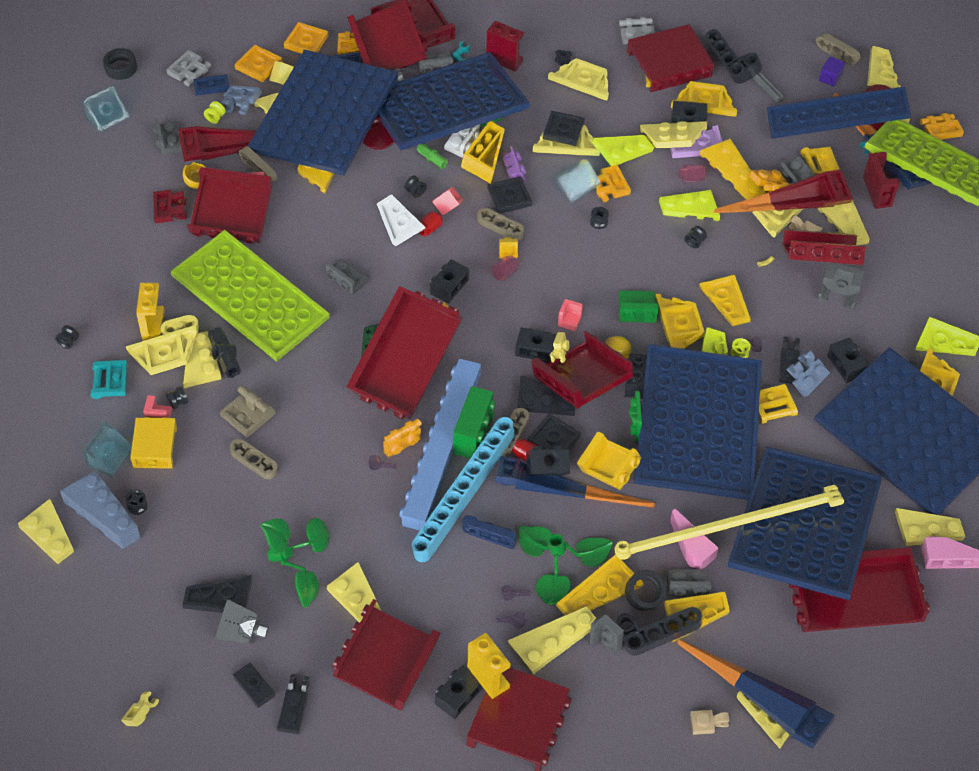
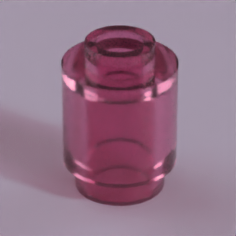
M700 164L683 165V168L679 170V177L683 179V182H701V180H705V166Z
M505 256L492 267V274L497 280L504 281L517 270L519 263L514 256Z

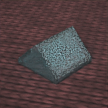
M113 85L82 101L86 118L98 132L129 117Z
M584 159L553 177L570 202H573L601 184L589 161Z
M105 421L83 450L87 467L113 477L131 452L132 444Z

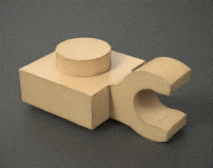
M795 215L789 225V228L793 230L822 231L821 227L807 220L803 223Z
M712 710L691 711L690 713L693 735L710 734L715 732V727L729 726L728 712L719 713L714 716Z

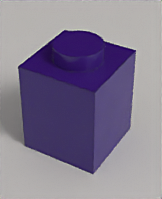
M829 57L821 69L819 81L834 87L843 73L845 62Z

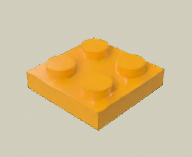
M298 22L284 42V48L300 54L303 53L304 49L318 53L329 37V32Z
M254 45L235 63V69L263 83L271 75L275 61L282 62V57Z

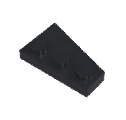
M520 376L517 408H524L528 412L575 416L576 407L547 385Z
M252 575L244 576L245 578L233 580V578L226 579V582L215 584L208 582L186 586L182 603L183 609L223 613L227 600L247 608Z

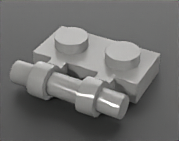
M644 16L640 17V19L625 18V20H619V27L626 26V28H621L620 32L623 44H628L629 39L655 33L654 26H647L652 24V18Z
M188 50L166 70L169 76L179 81L187 78L184 84L189 87L191 84H194L193 79H197L208 72L211 64L208 61L202 64V57Z

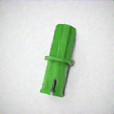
M426 144L418 145L417 151L426 157L428 162H433L440 169H444L447 166L448 160L439 155L437 150H432Z

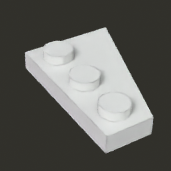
M392 194L377 203L391 242L395 246L425 229Z

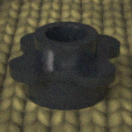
M557 50L555 52L557 55L555 62L563 66L570 63L571 51Z

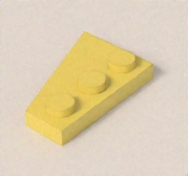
M853 200L851 203L835 205L834 207L817 208L820 213H824L828 217L827 220L830 224L833 223L839 229V233L856 234V245L869 243V236Z
M739 691L736 698L781 749L790 735Z

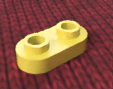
M186 315L165 321L161 325V333L165 335L171 333V331L175 332L194 325L199 328L198 320L193 315Z

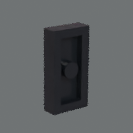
M251 662L233 674V678L257 708L275 697L273 689Z

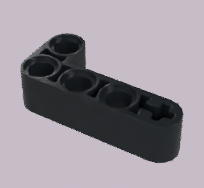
M711 29L706 33L705 39L710 49L735 83L742 84L762 70V64L756 53H748L739 59L718 30Z
M689 607L640 629L631 614L623 613L617 618L616 623L619 627L626 621L632 624L628 629L622 628L624 630L623 643L629 654L637 656L698 630L702 625V613L696 607ZM692 616L694 619L696 618V621L693 622L691 619H689V617ZM670 624H677L679 628L671 631L668 629V626ZM651 632L660 634L657 639L649 638ZM633 640H638L641 643L635 648L629 645Z

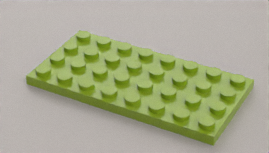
M902 120L886 122L866 142L864 148L868 149L871 153L886 152L887 161L899 165L904 170L915 173L918 177L932 182L935 186L948 190L949 193L963 198L966 202L979 206L978 158Z
M226 230L222 231L171 271L172 277L276 362L330 318V313Z

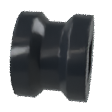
M416 175L409 177L404 185V189L411 192L415 198L420 197L427 187L426 183L419 181Z
M598 206L592 209L590 224L593 228L604 229L608 225L609 212L606 208Z
M695 225L685 235L684 239L687 245L696 249L707 238V233L702 227Z
M64 325L61 329L62 332L56 335L55 340L60 346L70 349L73 346V342L80 335L73 327Z
M181 386L176 387L174 391L166 392L168 402L174 410L181 404H188V398Z
M132 490L126 495L125 500L128 511L131 514L140 515L147 510L148 504L143 491Z

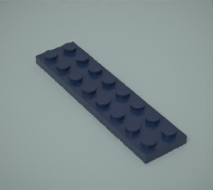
M905 86L767 107L771 139L911 118Z

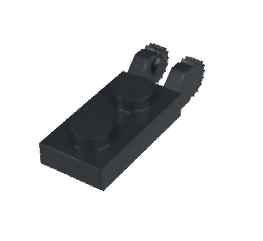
M784 336L780 352L779 382L793 384L792 382L795 378L786 369L790 365L800 362L798 359L800 356V338H795L793 350L787 349L789 340L788 337Z
M291 674L278 722V731L293 734L300 733L308 698V676H304L301 691L294 690L297 682L296 675Z

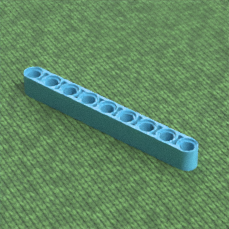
M502 417L496 421L414 538L412 550L414 558L418 562H426L433 556L513 440L514 427L513 421L510 418Z

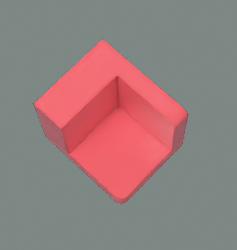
M452 186L432 202L439 212L445 215L458 206L463 199Z
M565 299L559 312L558 326L576 331L582 318L583 305Z
M147 395L143 412L145 417L171 418L172 407L157 405L155 396Z

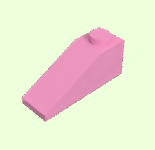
M676 509L672 511L670 522L674 532L695 527ZM705 535L678 541L687 564L696 570H703L717 557L719 548Z
M925 537L921 546L925 569L979 568V550L947 537Z

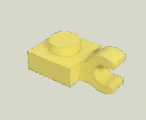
M558 332L553 343L554 350L551 352L550 357L551 362H555V359H561V363H564L566 351H569V340H566L565 332Z
M150 691L143 692L138 703H133L121 719L126 726L142 724L150 708L158 704L159 700L157 698H153L149 703Z

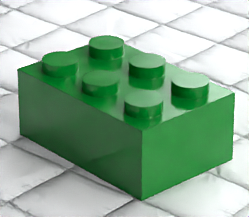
M473 386L470 387L453 432V454L470 459L482 443L483 438L489 433L490 427L488 425L489 422L494 420L495 411L493 410L496 404V400H493L492 391Z

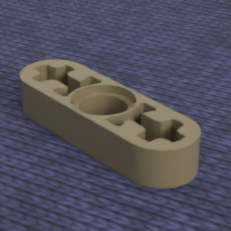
M822 33L816 39V44L820 49L850 66L855 65L861 58L860 53L856 49L828 33Z
M246 146L239 150L241 160L252 171L264 172V176H270L272 182L277 180L275 171L251 148Z
M482 208L477 212V222L480 225L504 237L517 238L518 241L523 238L524 227L520 223L488 208ZM503 222L505 225L503 227H499L496 225V223Z
M524 408L515 409L510 416V419L513 421L514 430L518 434L514 435L513 440L502 456L509 457L513 454L512 449L515 442L521 438L529 423V413ZM523 416V418L520 419L519 424H517V418Z
M235 439L230 443V454L233 458L264 479H273L277 476V463L242 439ZM251 456L259 457L257 462L248 461Z

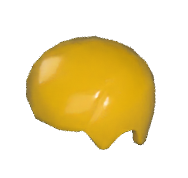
M196 162L185 165L182 174L184 182L193 189H198L200 182L199 169L200 167H205L203 164Z
M613 336L604 342L625 358H629L631 344L625 337Z

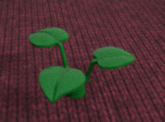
M279 518L267 520L260 524V527L264 531L270 546L267 553L268 559L273 563L281 562V565L301 570L296 573L295 584L303 608H306L318 594V579L313 571H307L305 567L287 561L292 557V549L310 544L314 552L324 551L329 543L328 528L323 520L313 518L307 523L306 527L309 541L287 546L289 544L287 540L290 537V528L287 522Z
M520 526L519 542L522 550L527 555L538 557L543 554L544 550H547L554 556L555 575H544L536 584L538 596L548 605L557 604L570 592L571 584L569 578L558 576V557L565 553L566 548L576 557H581L584 565L595 567L606 561L613 546V542L608 539L586 538L576 545V552L568 542H564L562 535L552 534L547 528L538 526Z

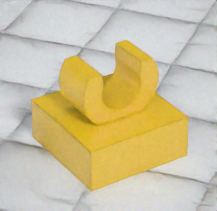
M504 237V239H499V258H518L517 238Z

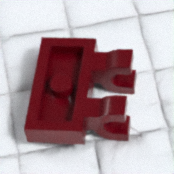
M171 190L153 192L155 224L172 222L173 217L180 220L187 219L186 211L184 210V206H186L184 191L172 193Z

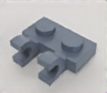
M231 85L223 95L224 99L221 103L222 105H227L225 108L226 113H232L234 103L236 102V106H241L239 114L246 115L249 104H254L262 92L259 87Z
M811 350L806 354L802 353L798 357L800 362H797L795 365L792 364L786 369L795 378L792 383L803 397L808 396L830 374L819 358L814 360L815 357ZM801 363H803L806 366L805 370L803 369Z

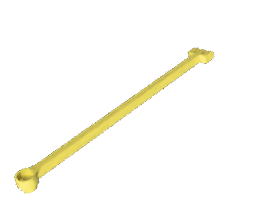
M831 485L824 487L822 494L630 544L626 541H619L615 546V554L619 559H628L631 554L808 507L829 503L830 507L843 504L844 499L840 491H838V487Z

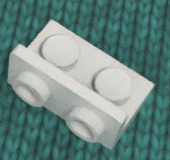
M480 125L453 133L445 143L444 149L463 158L464 153L481 133L479 131Z

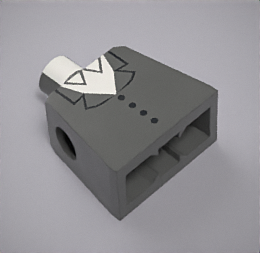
M227 600L215 639L252 644L254 636L266 638L269 626L258 624L260 615Z

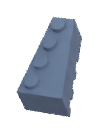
M96 471L60 491L65 505L73 508L78 515L84 517L92 526L104 532L105 536L122 549L140 539L137 525Z

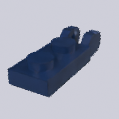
M464 516L462 520L464 533L509 549H514L516 545V532L508 528L503 529L494 526L490 522L479 521L475 516Z

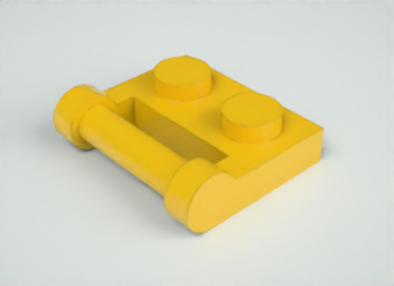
M830 146L814 149L805 147L801 149L800 154L814 175L825 171L840 170ZM812 157L815 158L819 170L816 169Z
M785 384L760 390L758 415L760 424L788 415L791 417L798 415L797 407ZM783 405L787 406V408L769 413H765L764 411L767 409Z

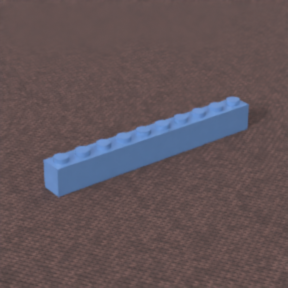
M459 359L457 366L453 365L451 371L452 379L448 380L446 384V396L442 395L440 401L441 409L440 411L437 410L435 414V426H431L429 431L430 440L425 442L423 448L424 456L423 458L420 457L418 461V473H414L411 485H413L412 489L407 491L405 501H407L406 506H402L399 517L402 518V526L420 531L432 514L453 455V432L470 387H477L481 376V364Z

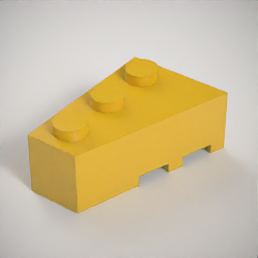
M492 121L488 122L464 153L461 167L491 184L505 129Z

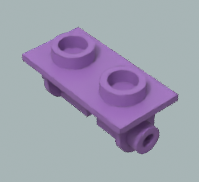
M510 146L511 152H506L503 156L509 178L521 176L526 182L524 174L527 172L524 165L520 163L522 157L519 151L515 152L513 147Z

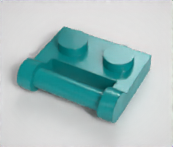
M127 360L96 361L93 363L94 380L90 395L93 399L107 396H126ZM107 370L106 387L101 388L102 372Z

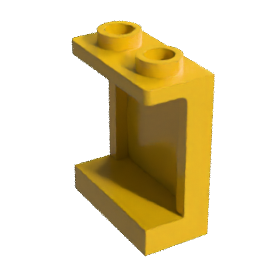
M140 283L136 313L142 340L162 336L161 325L164 321L165 310L164 306H157L159 283Z
M136 418L130 457L133 468L173 469L172 452L175 432H177L175 418Z
M597 432L577 464L583 473L621 490L623 485L629 481L633 470L638 467L641 457L636 449H626L607 440L604 434Z
M484 633L468 643L467 667L489 696L493 699L509 689L510 684L502 675V672L510 668L511 664L489 635Z

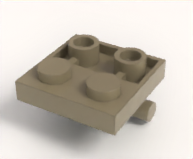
M241 385L237 390L241 395L220 411V416L248 438L276 414L275 410L264 402L261 397Z

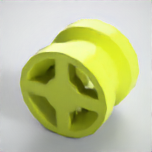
M213 101L209 108L204 111V116L211 123H218L220 117L226 113V110L222 104Z
M743 338L735 339L732 343L730 356L748 358L751 349L749 341Z

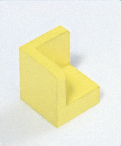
M275 61L269 80L284 85L294 67Z

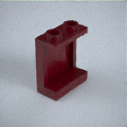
M494 21L487 30L486 53L491 52L502 67L516 72L523 62V56L519 55V46L524 32Z
M886 152L869 154L863 175L875 209L892 207L899 186L897 178L887 179L883 171L887 157Z

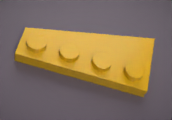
M731 139L700 150L699 154L703 158H707L710 161V165L714 169L717 168L722 173V177L726 181L729 180L746 200L766 193L762 186H758L749 177L751 169Z
M615 554L561 599L556 606L564 615H568L586 606L592 611L624 596L626 583L634 573ZM638 580L634 590L641 588L644 583Z

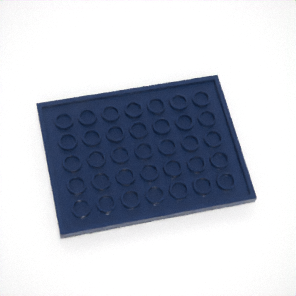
M304 49L248 147L257 154L344 176L395 84L398 72Z
M491 52L395 82L377 116H379L401 151L452 133H458L467 128H473L477 125L506 117L516 112H521L530 108V102Z
M648 344L641 407L642 426L637 448L641 459L638 467L635 469L634 484L749 500L755 481L762 360Z
M890 347L814 418L816 422L929 514L940 515L979 476V417Z
M766 446L744 514L822 494L824 487L831 485L838 487L844 503L834 507H830L829 503H824L740 525L727 567L850 600L883 476Z

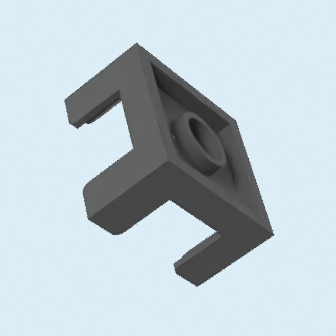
M828 262L818 300L827 302L830 292L848 297L845 308L854 310L865 271L839 263Z

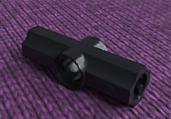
M216 327L210 330L208 338L213 347L212 357L220 362L227 378H234L241 372L236 359V346L229 344L222 328Z

